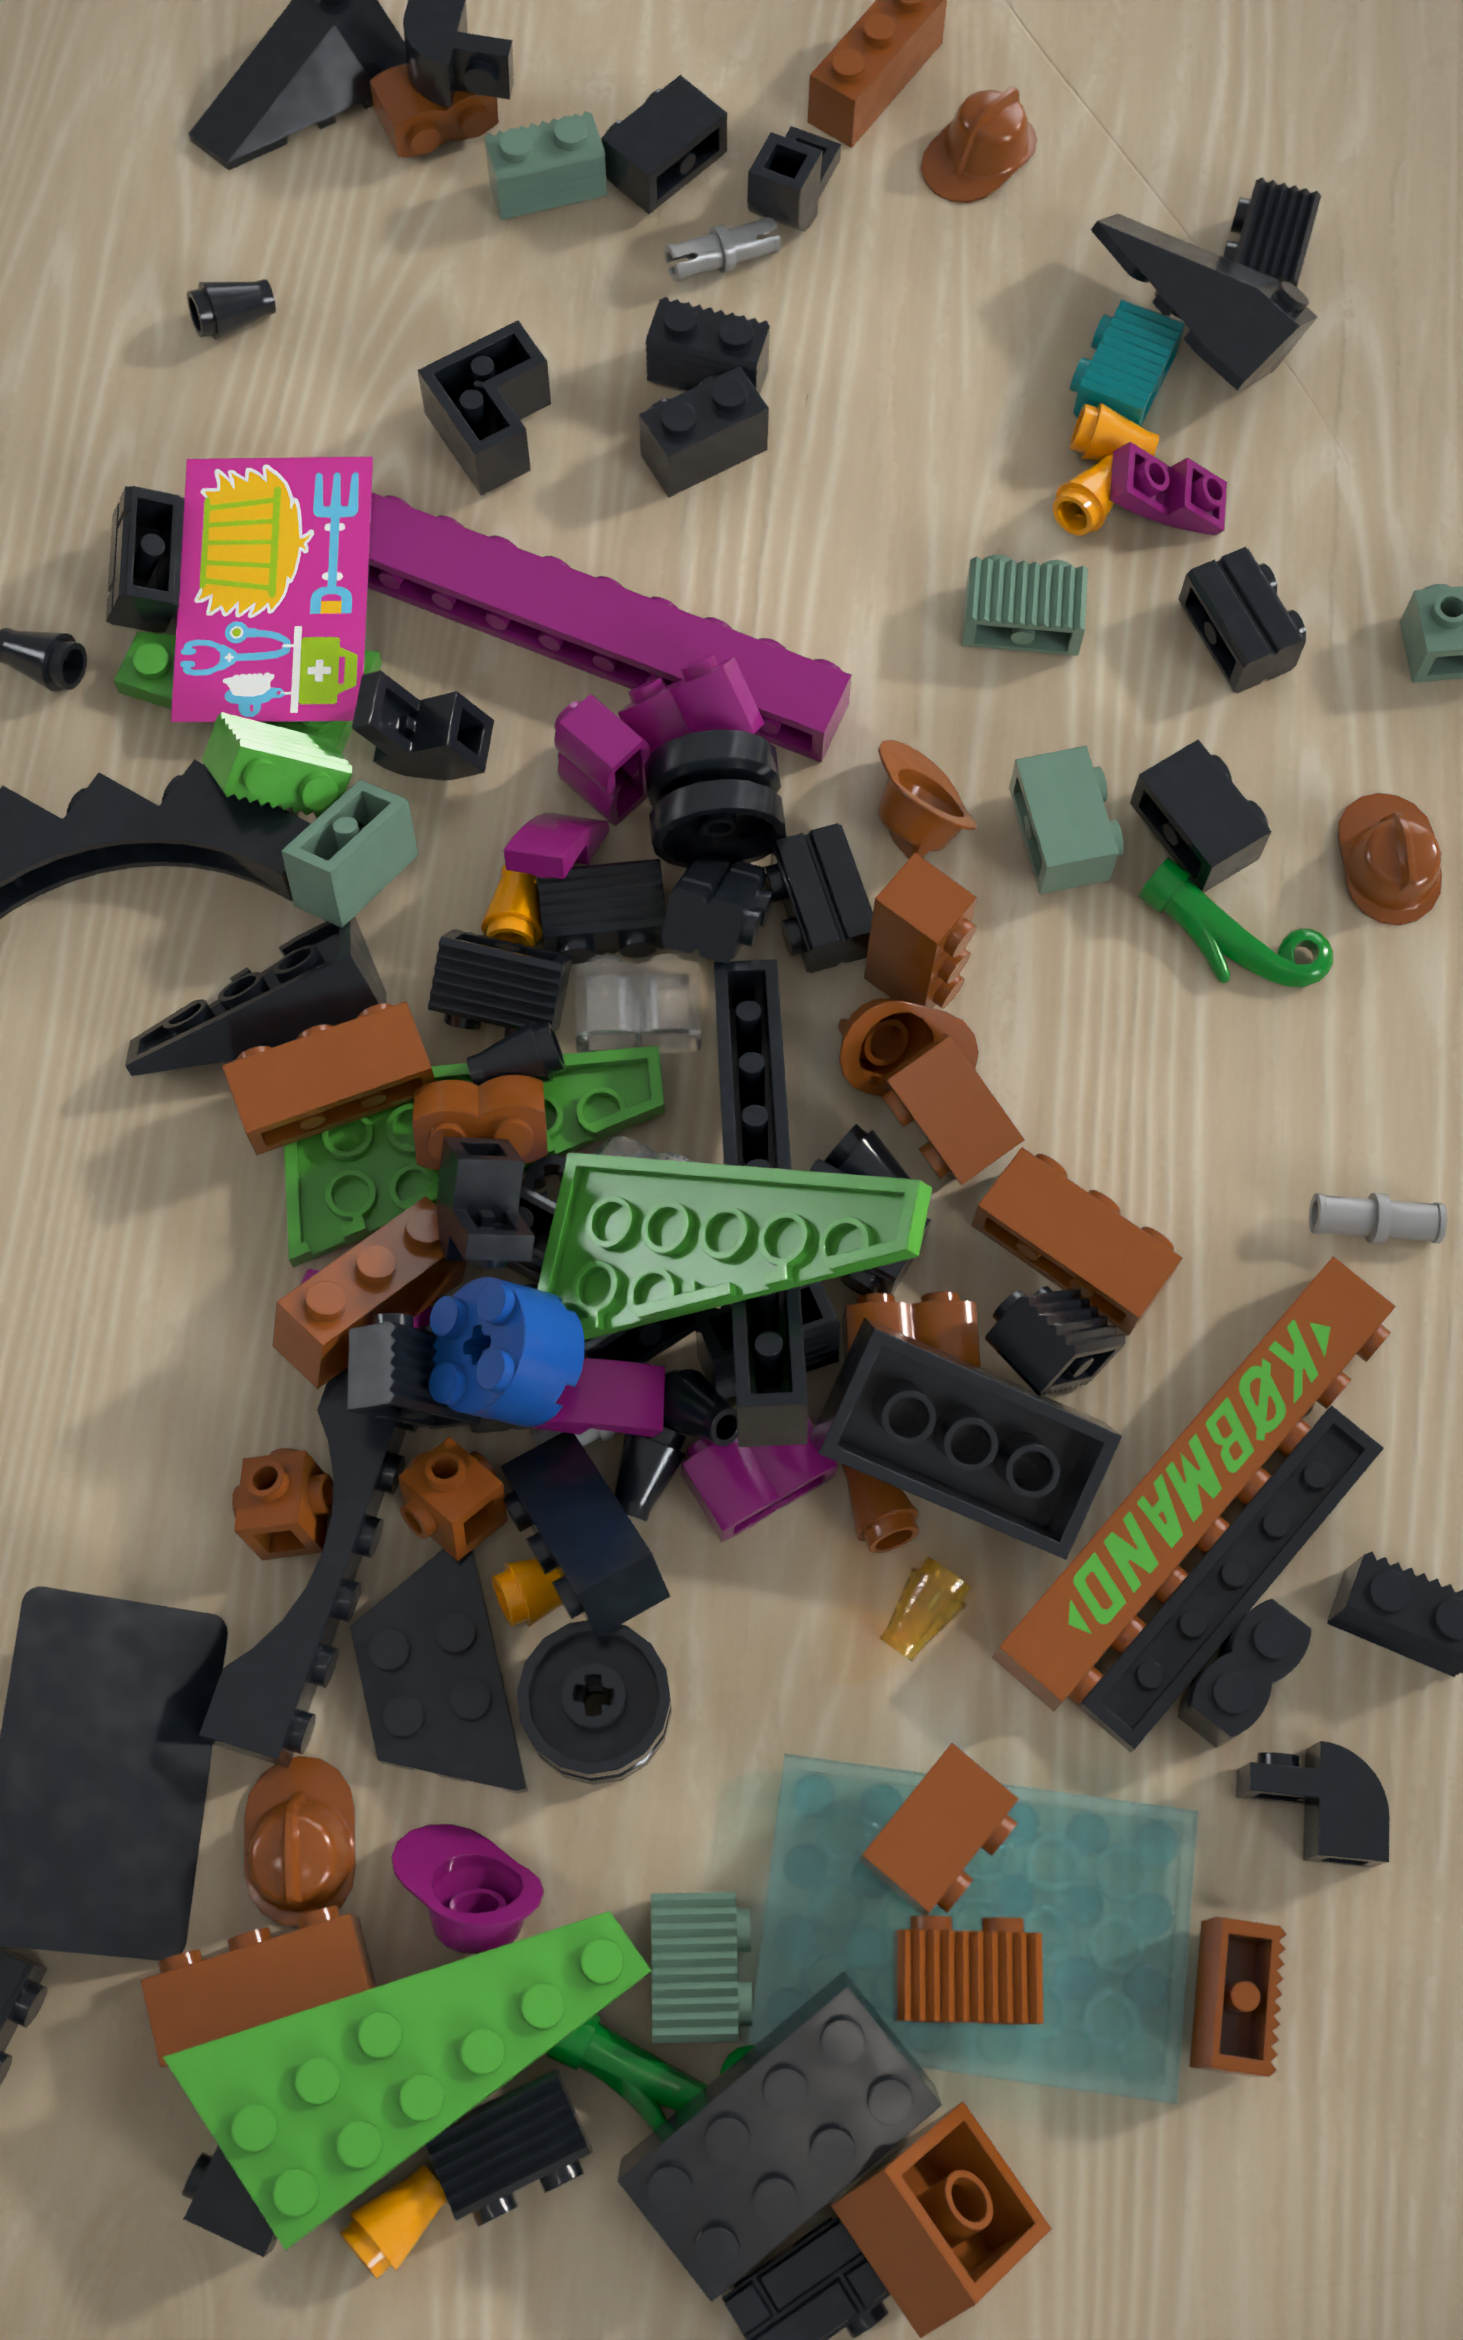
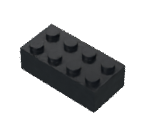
M864 1317L810 1440L818 1454L1067 1560L1122 1435L1099 1419L1044 1395L1038 1396L1028 1388Z
M843 1971L621 2158L617 2181L712 2302L939 2109L942 2103L935 2084L845 1971Z

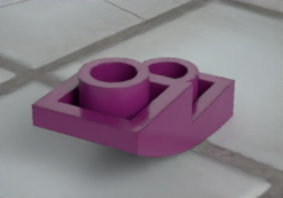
M1128 442L1113 451L1110 501L1142 517L1178 529L1210 535H1218L1225 530L1227 482L1188 457L1170 467L1132 442Z
M558 813L537 815L522 826L503 849L506 870L528 873L539 878L554 877L565 879L575 863L589 865L610 831L609 821Z
M584 1358L582 1371L576 1386L566 1385L561 1396L556 1401V1404L564 1406L552 1419L531 1428L578 1435L591 1428L653 1438L663 1432L665 1367L644 1363Z

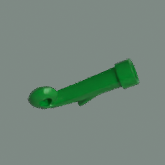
M1170 858L1165 859L1138 895L1140 899L1160 914L1165 911L1184 929L1199 947L1220 983H1227L1230 980V972L1224 955L1266 980L1287 987H1306L1319 982L1329 973L1333 964V950L1330 942L1321 933L1313 929L1299 928L1290 932L1281 942L1278 952L1275 953L1246 931L1189 880L1191 874ZM1306 947L1310 950L1314 958L1311 964H1296L1294 959L1295 948Z
M595 2015L553 2047L547 2054L548 2058L575 2071L579 2067L604 2082L640 2114L652 2131L656 2130L667 2120L658 2103L678 2111L708 2086V2084L686 2074L599 2022L601 2018L599 2015ZM754 2045L738 2047L731 2052L721 2066L720 2075L752 2049Z

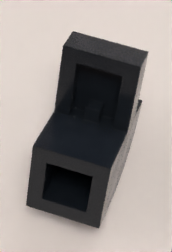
M408 0L403 19L407 73L412 85L422 96L436 104L450 108L452 107L455 91L510 100L514 85L512 40L468 33L466 0Z
M793 126L789 128L785 137L770 132L748 171L747 206L749 211L761 217L773 218L775 222L799 231H806L818 215L819 198L840 161L841 144Z
M380 670L362 675L352 729L376 746L373 762L379 766L408 777L446 781L485 773L494 719L458 691L419 700Z
M443 1137L437 1192V1219L440 1244L446 1261H469L476 1266L490 1269L504 1268L511 1261H532L535 1236L518 1213L524 1160L508 1139Z
M1319 1741L1306 1749L1305 1767H1299V1756L1262 1752L1257 1754V1763L1249 1762L1237 1769L1236 1798L1304 1804L1303 1861L1370 1868L1389 1862L1390 1818L1387 1797L1375 1772L1354 1752L1331 1742Z

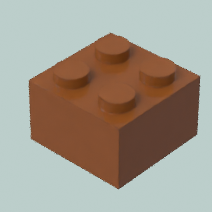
M963 2101L911 2136L831 2205L919 2338L924 2337L976 2305L1052 2229Z

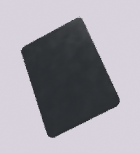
M43 1586L34 1587L24 1595L21 1603L0 1733V1946L159 1961L184 1951L188 1934L213 1747L199 1733L223 1670L228 1635L226 1623L218 1615Z

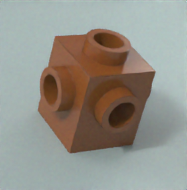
M450 1436L431 1451H425L417 1455L408 1464L405 1471L398 1476L403 1500L400 1512L405 1523L421 1539H426L430 1536L457 1561L508 1522L506 1505L503 1501L505 1498L503 1482L497 1478L492 1465L479 1452L472 1451L468 1453Z
M281 1448L272 1451L269 1455L243 1458L240 1485L235 1487L232 1496L233 1512L236 1518L234 1532L261 1560L322 1553L326 1539L328 1514L332 1513L333 1480L331 1476L320 1468L306 1450Z

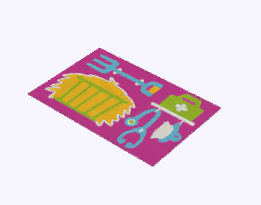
M373 456L187 459L171 723L215 722L221 712L258 722L353 721L361 678L364 675Z

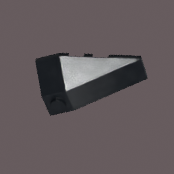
M292 0L188 133L190 141L226 169L231 170L287 145L289 135L315 123H317L320 129L336 123L335 114L359 103H362L364 108L367 109L373 106L370 80L389 68L406 64L405 41L378 0Z
M1115 214L1098 220L1091 229L1093 234L1129 276L1140 282H1150L1156 291L1155 299L1152 303L1163 315L1170 316L1173 314L1183 320L1190 329L1183 338L1186 343L1237 391L1275 371L1318 317L1307 307L1309 300L1305 294L1293 284L1285 281L1280 283L1275 278L1121 214Z
M355 916L343 928L326 921L294 937L278 947L284 957L261 973H252L246 967L230 978L231 983L219 993L218 1000L208 1005L204 999L194 1000L130 1040L125 1067L131 1076L236 1060L242 1052L258 1046L273 1048L296 1040L299 1034L308 1028L317 1025L336 1026L358 1018L362 1011L371 1006L387 1003L385 988Z

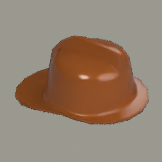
M1010 87L1004 92L984 90L968 96L958 108L953 121L931 141L923 153L921 171L926 185L936 195L948 201L963 203L984 199L998 190L1032 157L1036 150L1037 136L1033 126L1028 122L1024 108L1020 103L1018 89Z
M886 740L880 744L878 748L880 760L889 778L878 807L877 815L884 826L889 829L893 842L908 859L914 853L923 858L929 851L939 852L962 829H976L977 822L967 812L956 788L948 776L933 761L920 751L902 742Z
M1375 793L1362 796L1347 806L1339 821L1338 840L1344 866L1345 881L1352 901L1363 914L1379 923L1403 925L1418 921L1432 910L1441 894L1442 854L1427 816L1414 803L1392 794Z
M879 998L862 1004L851 1014L849 1019L840 1018L838 1029L842 1034L839 1061L842 1075L853 1088L864 1093L882 1097L889 1092L890 1088L882 1077L943 1033L951 1035L976 1070L979 1051L975 1034L962 1019L948 1012L911 1002L898 1001L893 998Z
M305 1756L293 1757L289 1768L275 1764L260 1775L248 1795L244 1816V1875L249 1896L260 1912L280 1925L298 1927L296 1918L303 1914L335 1905L338 1906L339 1910L353 1888L356 1869L355 1807L351 1787L337 1768L320 1758Z

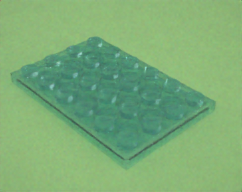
M784 1754L752 2006L753 2025H750L748 2043H759L834 1978L845 1971L921 2068L1177 2104L1198 1811L1002 1784L1019 1798L1008 1812V1815L1018 1824L992 1856L982 1848L975 1854L964 1868V1871L974 1880L948 1913L936 1904L927 1915L953 1917L954 1931H981V1918L984 1917L1023 1918L1024 1932L1042 1933L1043 2024L893 2022V1932L897 1929H910V1916L921 1914L858 1860L927 1773Z

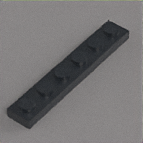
M1331 1405L1078 1707L1130 1753L1135 1750L1232 1633L1238 1622L1251 1610L1384 1447Z

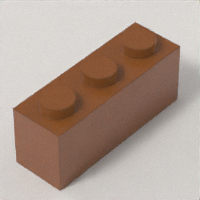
M876 0L810 74L807 123L852 148L941 46L947 0Z
M914 853L875 898L864 979L895 1000L911 1002L933 1008L935 1005L942 1009L947 1007L960 991L965 981L960 976V972L970 958L971 953L966 950V946L977 929V926L972 923L977 897L921 856Z
M407 1001L396 1005L382 1003L371 1006L362 1011L356 1019L336 1026L317 1025L308 1028L300 1033L296 1040L273 1048L258 1046L242 1052L236 1058V1061L222 1065L245 1133L256 1156L414 1100V1091L435 1082L431 1064Z
M1021 1147L977 1205L971 1226L1061 1289H1081V1298H1090V1307H1098L1100 1316H1107V1321L1116 1325L1117 1328L1127 1335H1130L1169 1282L1183 1257L1173 1251L1172 1243L1163 1234L1150 1227L1139 1228L1120 1215L1119 1207L1108 1196L1096 1190H1089L1087 1192L1069 1180L1067 1172L1057 1161L1044 1154H1036L1035 1156Z
M425 1196L276 1302L272 1346L317 1389L348 1367L349 1329L372 1325V1317L377 1314L402 1313L416 1317L463 1282L467 1261H446L439 1239L437 1206Z
M337 1905L329 1906L297 1917L298 1930L271 1938L269 1927L260 1928L228 1939L230 1951L203 1960L200 1949L159 1961L160 1974L140 1981L160 2067L169 2068L163 2058L164 2056L377 1987L359 1917L351 1913L340 1916Z

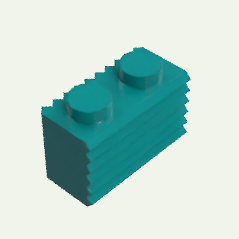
M1121 299L1113 317L1104 314L1097 326L1091 347L1097 350L1091 360L1085 357L1081 358L1070 384V390L1077 393L1073 411L1077 419L1084 404L1098 407L1099 403H1103L1137 425L1142 426L1178 353L1185 323Z

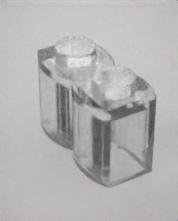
M660 954L652 957L648 962L639 964L624 962L622 958L614 955H598L590 958L587 963L574 965L577 1052L659 1046V1053H683L701 1049L700 963L688 961L683 956L677 954Z

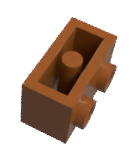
M943 1033L882 1077L890 1088V1091L882 1096L883 1101L903 1128L911 1122H914L928 1141L918 1149L940 1180L950 1173L958 1183L963 1185L1025 1140L949 1034Z
M951 1743L858 1861L921 1915L929 1914L936 1904L948 1913L974 1880L964 1871V1868L975 1854L982 1848L992 1856L1018 1824L1008 1815V1812L1019 1798L956 1745Z

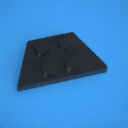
M442 1549L350 1626L377 1759L382 1764L409 1770L416 1769L463 1782L466 1780L502 1788L505 1791L517 1794L527 1792L528 1788L474 1550H471L457 1561L446 1550Z

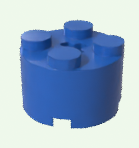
M494 1277L477 1278L461 1287L452 1297H441L435 1303L430 1314L431 1330L438 1337L433 1344L437 1352L432 1358L437 1365L429 1379V1393L432 1399L438 1403L446 1404L457 1412L523 1427L538 1426L549 1421L564 1406L556 1404V1401L561 1396L565 1386L575 1387L582 1371L585 1342L582 1324L574 1311L567 1310L561 1302L563 1299L555 1294Z

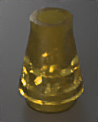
M927 1556L919 1569L912 1566L889 1624L880 1639L913 1662L919 1652L968 1606L963 1600L972 1587L950 1570Z

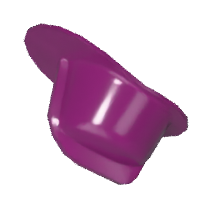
M431 1824L411 1830L397 1842L391 1857L394 1875L405 1889L428 1907L434 1934L437 1939L447 1948L460 1953L479 1954L513 1943L521 1931L524 1919L540 1906L544 1895V1889L538 1876L516 1862L491 1840L465 1827L452 1824Z

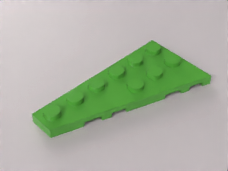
M659 1046L563 1054L566 1070L554 1074L553 1082L543 1083L547 1125V1155L563 1156L568 1152L575 1151L665 1113ZM467 1063L431 1066L435 1081L461 1080L473 1083ZM414 1100L284 1146L288 1251L292 1267L370 1236L425 1196L437 1206L439 1170L417 1165L412 1125ZM534 1162L524 1164L523 1172L527 1171Z
M568 1152L537 1290L555 1294L563 1299L561 1302L565 1308L574 1311L582 1324L584 1340L919 1257L932 1187L916 1179Z
M608 1911L170 2054L163 2058L281 2245L287 2251L647 1977L652 1970L612 1913Z

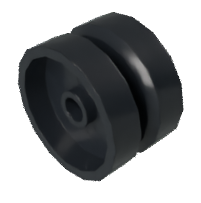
M708 730L689 733L669 740L651 752L644 765L647 795L650 805L653 807L649 814L651 840L655 855L668 864L687 869L695 856H698L701 851L727 857L731 865H734L737 860L752 863L770 855L771 844L775 840L787 837L782 798L777 794L781 788L776 748L764 737L745 731Z
M587 1620L566 1624L543 1638L524 1663L517 1689L520 1722L540 1759L564 1778L591 1785L622 1781L647 1766L665 1742L672 1715L667 1670L652 1644L626 1625L621 1624L597 1638ZM596 1693L606 1696L610 1705L602 1704V1714L588 1715L584 1705L585 1700L590 1695Z

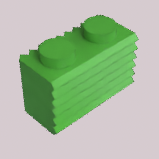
M223 712L217 716L202 757L205 767L227 798L234 794L238 800L244 797L250 803L258 800L261 806L268 802L272 808L280 805L283 811L291 808L294 813L302 810L306 816L313 813L316 818L345 793L352 776V765L348 764V760L344 759V755L340 754V750L336 749V745L332 744L330 739Z

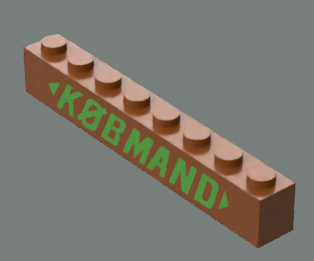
M1333 1256L1001 1643L992 1658L1051 1710L1055 1711L1066 1698L1078 1706L1103 1677V1674L1094 1667L1100 1657L1109 1647L1114 1649L1119 1655L1123 1653L1146 1625L1136 1615L1153 1596L1162 1605L1188 1575L1179 1566L1180 1562L1193 1547H1196L1204 1555L1230 1525L1220 1515L1236 1497L1245 1506L1271 1476L1261 1467L1276 1449L1285 1457L1291 1453L1312 1428L1302 1418L1317 1401L1327 1409L1352 1380L1342 1372L1345 1366L1355 1355H1358L1367 1362L1391 1334L1382 1323L1396 1306Z

